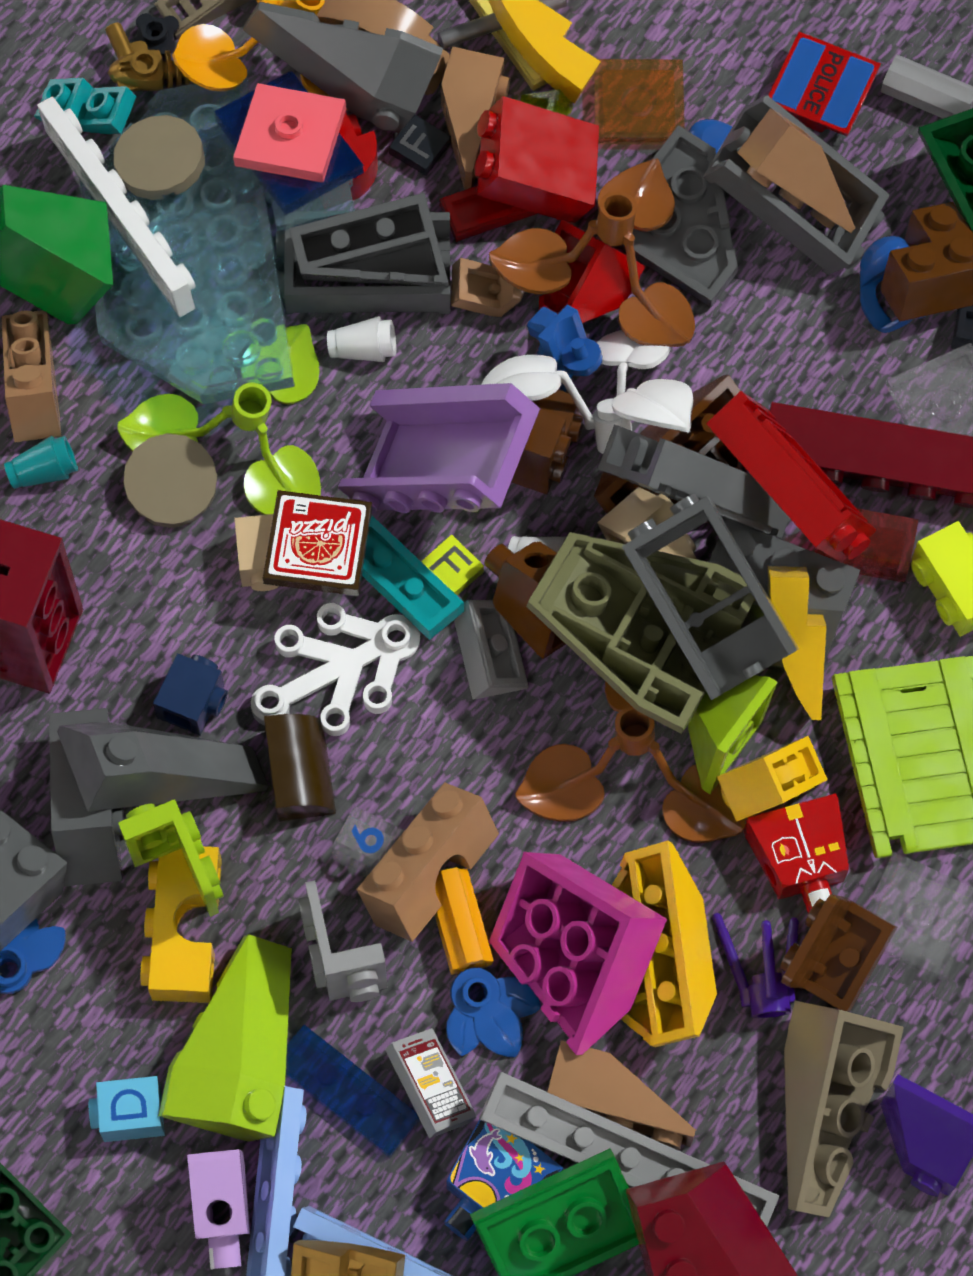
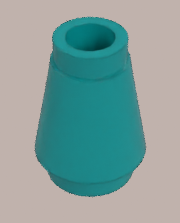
M51 435L11 461L4 463L7 477L14 489L22 486L27 487L69 479L70 473L78 471L73 450L65 436L55 439Z

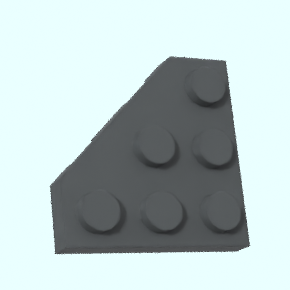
M678 125L653 157V159H659L666 181L673 193L675 201L674 213L666 225L656 230L639 231L633 228L635 258L698 300L712 307L737 274V259L731 238L724 191L715 182L711 184L703 178L716 156V149ZM624 244L617 246L626 252Z

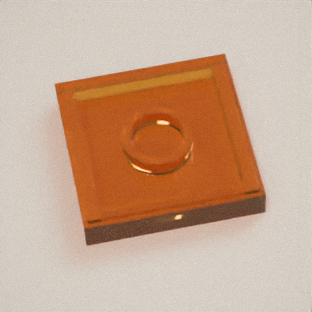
M598 59L601 62L594 73V124L599 126L598 144L663 145L678 125L685 129L683 60Z

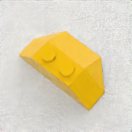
M664 841L626 852L620 863L622 868L612 883V886L667 919L632 1008L621 1018L623 1022L653 1047L699 1037L717 996L703 897L673 843Z

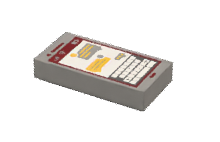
M433 1028L392 1042L385 1049L429 1139L464 1126L477 1117Z

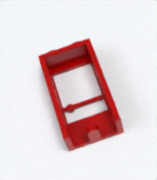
M740 391L706 423L707 426L817 549L841 563L847 558L851 560L859 556L869 546L871 542L869 537L877 530L868 523V520L798 442L786 432V429L774 420L776 417L767 408L743 391Z

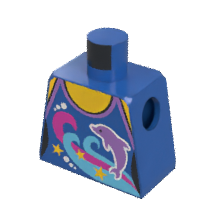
M479 1120L446 1181V1189L460 1199V1201L443 1222L456 1235L468 1241L476 1231L470 1216L471 1213L550 1177L564 1168L531 1142Z

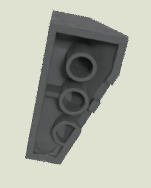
M259 2L243 28V31L329 96L345 99L346 108L357 117L372 122L379 129L400 133L416 114L443 51L442 47L403 31L386 28L385 35L359 30V22L344 19L343 25L322 23L313 12Z

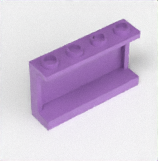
M512 383L376 390L370 407L386 420V424L364 477L342 478L338 489L352 500L372 502V514L376 513L377 510H394L401 513H409L410 510L427 509L432 512L441 513L444 509H463L469 512H477L479 509L501 508L540 408Z

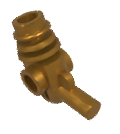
M116 22L106 27L105 32L118 57L110 65L108 75L117 84V87L127 86L132 92L163 90L164 79H167L168 89L173 88V78L176 79L177 87L181 86L182 78L185 79L186 85L192 82L177 68L174 60H171L170 50H165V61H163L160 51L148 50L146 42L136 41L130 43L121 23Z

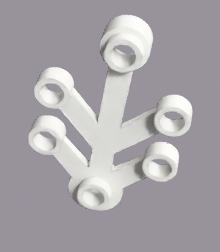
M327 603L318 610L317 623L320 631L330 636L342 632L367 640L368 642L351 649L305 637L302 631L294 625L282 626L275 634L276 649L282 656L295 657L298 655L325 662L326 664L282 687L265 685L257 689L251 698V709L254 718L260 724L265 725L264 716L289 714L290 705L338 680L331 704L327 705L321 712V725L328 735H343L350 726L349 710L362 668L380 658L374 682L369 683L363 691V702L365 708L371 713L381 714L386 712L392 704L391 688L399 661L408 659L415 654L420 645V631L403 615H389L377 623L347 615L344 609L336 603ZM332 613L338 615L340 621L335 625H327L323 622V618L327 614ZM395 630L405 634V638L400 642H392L387 636ZM293 635L298 639V642L293 647H285L281 644V640L285 636ZM380 691L387 698L384 702L375 704L369 700V696L373 692ZM273 696L279 700V703L276 707L267 709L261 705L264 698ZM331 714H340L344 717L343 723L339 726H331L326 720Z

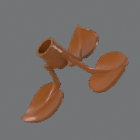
M658 158L640 163L621 172L602 187L598 195L597 204L599 211L597 220L589 221L588 229L570 253H567L566 243L558 234L542 228H532L518 232L507 239L500 247L489 252L491 265L506 282L528 293L548 294L559 291L569 284L572 274L567 263L577 260L594 234H597L609 246L624 244L631 290L635 297L626 299L620 305L618 323L621 330L628 338L641 345L680 347L690 343L695 331L694 315L689 302L679 290L669 284L657 282L650 285L643 292L639 285L633 228L639 231H653L663 227L672 218L675 208L673 193L666 181Z
M606 681L604 689L608 704L614 711L619 713L615 719L616 737L608 741V747L598 764L591 767L589 755L577 746L557 744L548 747L538 754L529 765L525 777L515 793L517 801L528 811L539 817L560 822L580 820L591 815L602 804L605 797L604 788L595 776L605 770L616 750L620 749L631 756H639L650 752L668 784L675 789L665 797L662 812L667 827L677 837L693 843L711 842L739 835L745 829L746 818L736 822L731 809L727 807L722 798L720 783L717 784L711 794L702 789L696 764L685 771L681 782L675 778L660 751L659 743L655 741L654 719L634 709Z

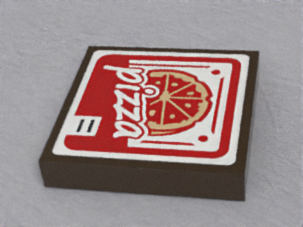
M278 490L263 572V584L359 596L372 514V502Z

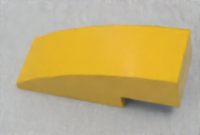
M488 0L509 40L530 67L552 88L575 104L601 61L565 38L572 22L539 0Z
M768 566V597L799 650L782 659L784 669L798 699L811 720H821L826 643L824 616L807 614L809 575L806 567Z

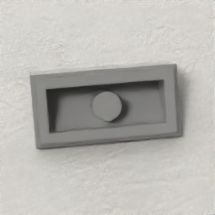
M467 600L464 603V612L454 620L472 699H480L529 688L514 628L495 609L493 600Z

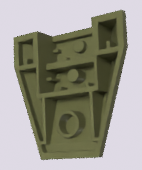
M570 532L530 597L526 607L634 709L682 734L706 694L705 688L624 552L622 546L625 544ZM656 551L646 557L684 622L689 620L691 614L695 612L701 613L747 586L742 576L719 564ZM751 592L704 619V623L701 626L689 628L701 652L741 629L755 601Z

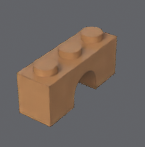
M444 782L356 889L377 927L411 942L423 930L442 906L435 890L437 875L442 865L449 860L471 870L499 835L482 797Z

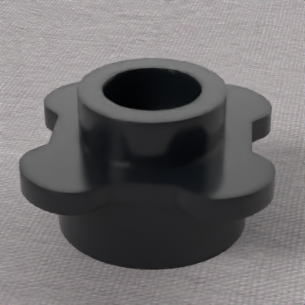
M145 13L136 19L138 33L132 42L144 41L147 44L148 50H159L161 56H165V50H170L171 54L175 51L174 33L179 30L180 26L174 16L158 18ZM154 32L160 33V35L152 37Z

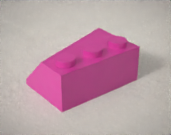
M524 852L489 943L519 982L529 985L543 1004L540 1009L549 1021L557 1022L569 1037L566 1043L575 1055H583L631 1010L667 919L561 854Z

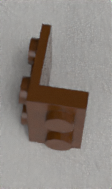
M830 894L826 901L818 899L810 910L805 921V925L810 927L801 945L795 942L784 956L780 965V969L785 971L781 983L790 988H804L839 1010L850 1012L898 927L847 897Z

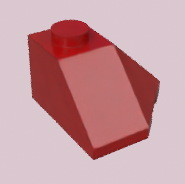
M563 219L555 231L565 241L567 253H570L585 233ZM592 237L577 260L567 263L572 274L569 284L559 291L540 296L539 310L542 307H546L559 314L568 304L578 310L581 321L584 323L619 309L622 302L632 294L626 254ZM636 261L638 279H640L645 265Z

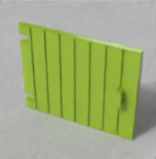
M973 656L834 674L831 679L841 721L843 722L842 725L854 768L853 771L874 857L892 856L889 840L900 839L904 854L972 845Z

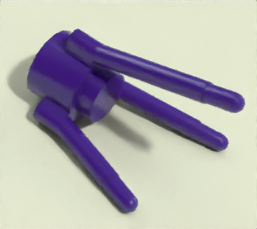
M714 913L712 920L738 986L741 1007H751L752 1017L758 1019L790 1014V1003L796 1001L794 988L781 983L782 973L776 972L770 921L764 920L761 923L765 973L752 976L753 985L749 986L721 914ZM796 917L791 918L789 921L786 953L795 942L798 944L799 920Z

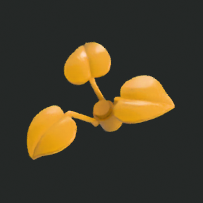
M256 0L258 3L264 2L313 12L316 15L325 3V0ZM201 24L190 27L180 36L172 57L182 74L196 85L212 91H228L238 87L247 77V69L239 58L246 55L258 41L251 37L242 47L235 49L232 39L226 32L212 25ZM300 74L301 82L307 93L329 96Z

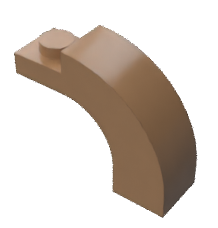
M325 0L323 7L317 14L322 23L343 25L344 19L359 22V30L385 35L386 28L403 31L440 46L429 36L433 26L397 0ZM444 49L425 95L433 94L444 77L450 56Z

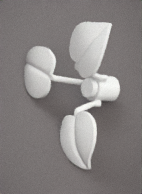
M622 330L607 334L597 342L603 356L601 364L618 366L617 395L615 398L599 402L593 414L589 411L567 372L557 371L556 360L549 356L521 355L507 359L493 368L481 384L512 383L533 401L552 395L560 388L562 383L582 414L585 428L588 430L595 429L597 449L602 454L614 424L631 431V421L689 433L691 428L693 394L687 384L676 380L654 379L643 382L637 389L629 388L625 392L626 372L629 367L637 369L653 368L666 359L671 347L638 344L628 338Z

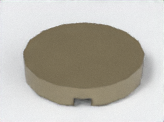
M168 115L152 116L132 124L120 136L114 148V167L126 189L135 196L150 200L163 199L162 195H168L173 192L175 196L185 192L198 180L205 165L203 144L196 129L183 119Z
M166 433L148 438L134 449L125 464L123 486L129 505L141 517L155 526L175 528L194 522L210 507L216 494L217 473L212 457L201 444L184 435Z

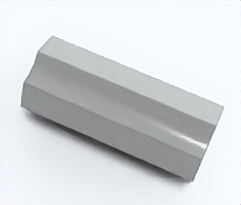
M898 54L894 57L886 73L880 91L943 119L973 107V86Z

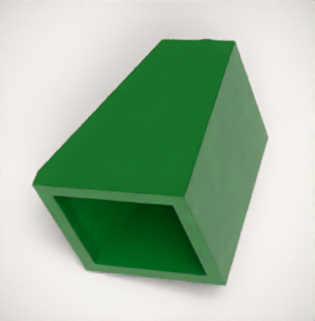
M2 185L0 187V286L66 324H78L113 286L107 202Z

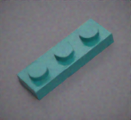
M371 515L362 576L430 640L464 612V602Z

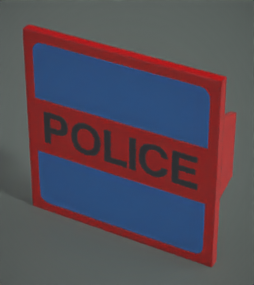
M798 32L768 96L806 127L821 133L825 129H829L848 137L881 63Z

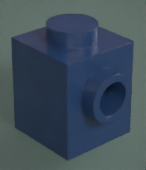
M177 653L153 702L157 719L201 736L210 715L219 716L227 699L228 690L224 689L222 671L218 670V666L208 658L200 655H192L191 658Z

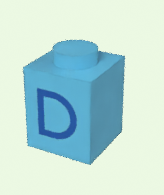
M157 1076L96 1082L97 1098H90L88 1102L91 1129L99 1128L104 1142L165 1136L164 1118L158 1116L162 1101V1089Z

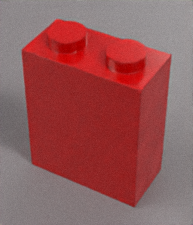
M502 96L489 110H485L482 113L477 126V134L481 137L480 154L475 164V176L478 177L477 196L574 223L595 206L599 140L598 125Z

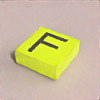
M452 534L421 561L456 595H459L484 572V565Z

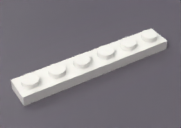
M53 96L37 104L46 133L96 201L107 202L108 219L179 318L196 309L190 291L196 288L191 274L184 264L181 263L176 266L170 259L172 251L164 236L159 231L152 234L147 226L150 222L137 200L131 203L125 196L127 194L126 187L118 173L114 169L107 172L102 165L105 163L104 157L94 140L89 139L85 141L81 136L83 132L82 127L70 108L63 111Z

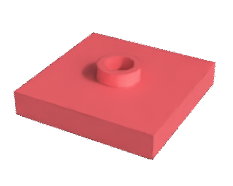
M257 83L233 156L234 165L236 167L324 183L346 112L345 99Z

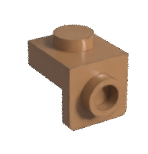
M459 258L452 265L451 306L493 317H502L523 298L525 291L506 282L491 265L464 258Z

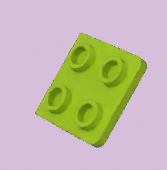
M174 799L157 807L154 804L139 806L126 815L127 819L118 822L135 867L182 849L209 916L211 917L219 913L216 900L224 897L220 887L221 883L210 856L201 859L199 857L200 854L205 853L191 811L181 814Z

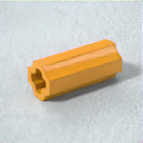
M455 867L440 871L437 875L435 890L442 906L435 913V919L451 975L459 974L469 968L483 969L491 966L494 960L468 869Z

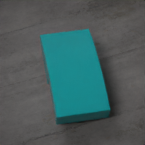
M83 77L50 79L43 92L41 102L53 96L63 111L70 108L77 117L83 132L121 134L137 96L127 86L93 88ZM37 109L34 117L38 120H42L39 110Z

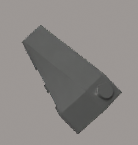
M107 721L61 725L57 731L88 812L166 803L174 799L177 802L265 792L268 788V783L255 752L250 746Z

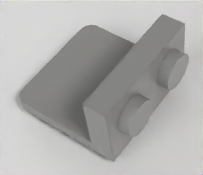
M315 880L305 882L307 896L298 898L306 941L316 940L317 944L308 945L316 987H327L329 1001L350 997L351 1002H363L379 996V990L388 988L386 963L381 943L331 954Z

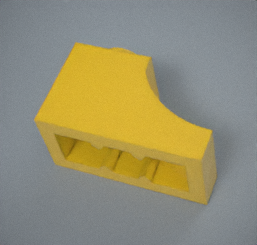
M809 736L791 742L717 776L721 786L722 798L727 807L731 809L736 822L785 803L828 780Z

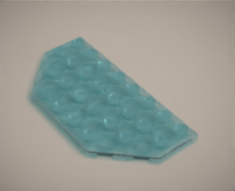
M247 77L238 87L228 91H212L196 84L160 90L147 103L149 110L139 120L162 115L183 119L196 129L203 144L205 155L204 168L198 180L185 192L176 196L174 192L162 195L163 199L158 200L135 196L129 190L125 194L130 203L135 200L140 203L149 219L150 224L147 227L152 234L159 231L164 236L172 251L170 259L176 266L181 263L184 264L191 274L196 288L190 291L196 309L179 318L109 219L113 286L95 304L98 335L104 345L202 404L233 399L236 390L241 385L251 382L263 385L269 392L295 387L263 172L236 167L233 159L252 101ZM130 123L127 126V128L120 134V136L132 125V123ZM120 136L108 148L110 154L105 159V163L102 164L107 172L112 169L115 170L114 148ZM80 180L82 198L95 200Z

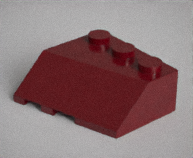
M724 1161L625 1189L647 1276H798Z

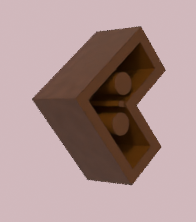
M954 202L912 210L904 239L910 247L890 251L880 288L895 316L901 322L972 306L973 232Z
M557 390L546 398L532 401L540 410L511 483L548 495L553 481L562 482L570 457L566 455L570 442L577 443L584 426V418L582 415H579V409L570 394L561 390Z

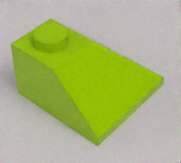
M754 675L713 700L710 699L706 692L688 725V731L701 787L707 793L711 794L719 783L717 776L728 771L761 725L778 683L771 677Z

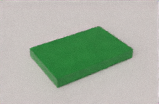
M611 1148L470 1214L498 1276H574L639 1245L625 1190L629 1187Z

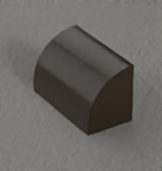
M305 714L264 716L278 821L336 814L325 731L322 728L321 719Z

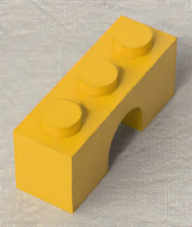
M203 846L205 853L200 854L199 857L201 859L210 856L220 880L222 859L219 847ZM182 849L159 857L158 861L152 860L149 863L148 888L149 890H156L155 907L146 908L144 935L145 938H152L151 956H142L141 986H148L152 1001L209 1003L212 999L215 963L212 943L186 940L177 932L178 924L186 912L196 907H206Z

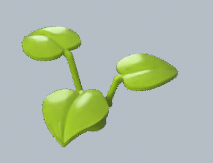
M301 324L286 327L270 333L252 345L246 352L241 366V376L245 384L236 390L232 405L224 406L222 411L204 426L196 428L198 425V413L195 407L185 398L175 394H161L142 402L133 412L118 422L117 430L123 442L131 452L148 438L166 433L184 435L198 442L196 437L207 435L224 420L232 418L234 424L245 431L256 430L259 437L261 454L265 459L250 465L244 477L243 489L249 504L262 515L274 514L278 490L321 496L319 472L312 458L304 450L294 445L284 446L272 455L267 438L268 428L265 424L272 403L271 397L281 404H295L310 396L317 386L320 373L319 362L312 343L309 326Z

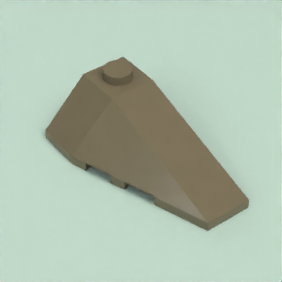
M799 1001L794 1002L784 1048L788 1209L830 1217L854 1163L852 1154L848 1150L849 1145L859 1130L867 1133L874 1117L870 1113L865 1112L875 1088L887 1091L893 1078L903 1026L839 1009Z

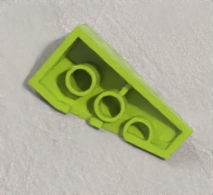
M249 934L242 938L216 984L217 990L204 1012L199 1013L192 1025L194 1030L184 1048L176 1053L169 1065L158 1116L249 1142L275 1137L286 1076L292 948Z

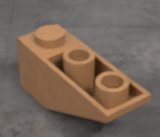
M452 46L441 83V107L449 135L451 136V143L463 187L466 190L472 188L475 179H478L475 176V164L480 154L481 137L477 134L479 119L485 110H489L502 96H508L511 78L504 76V58Z
M770 108L737 152L750 165L746 173L766 188H769L772 182L780 186L781 189L778 194L798 209L804 203L812 207L810 215L825 227L832 230L835 224L852 233L855 226L822 146L802 128Z
M43 310L34 312L19 311L12 315L2 316L5 399L14 442L44 439L51 435L59 437L61 436L60 412L48 313Z
M561 1040L548 1093L633 1131L652 1136L651 1139L676 1150H680L681 1144L691 1147L696 1129L611 1053L589 1048L583 1055H575L566 1041Z

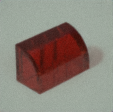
M857 508L868 520V523L873 525L877 531L869 537L871 542L865 551L854 559L849 560L847 558L842 563L859 569L860 575L904 583L912 557L919 519ZM814 547L815 553L836 560L828 554L824 553L823 551Z

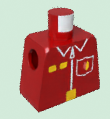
M836 793L747 817L744 829L745 837L778 899L801 894L809 914L818 899L826 901L828 896L832 894L830 885L844 882L849 871L839 800Z

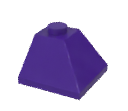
M897 1074L880 1105L902 1170L913 1177L911 1184L920 1191L938 1197L940 1192L949 1196L957 1186L973 1157V1114Z

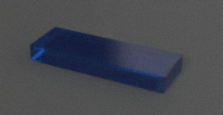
M303 1025L287 1044L286 1077L387 1157L391 1158L420 1122L417 1113L306 1025Z

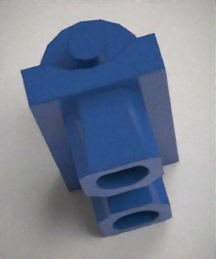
M567 304L557 314L546 307H542L528 322L527 328L530 336L540 342L536 354L554 358L557 362V371L567 372L570 379L573 375L589 376L601 365L603 356L600 347L594 340L586 337L577 309ZM561 383L560 389H562L564 392H566L567 389H566L565 386Z

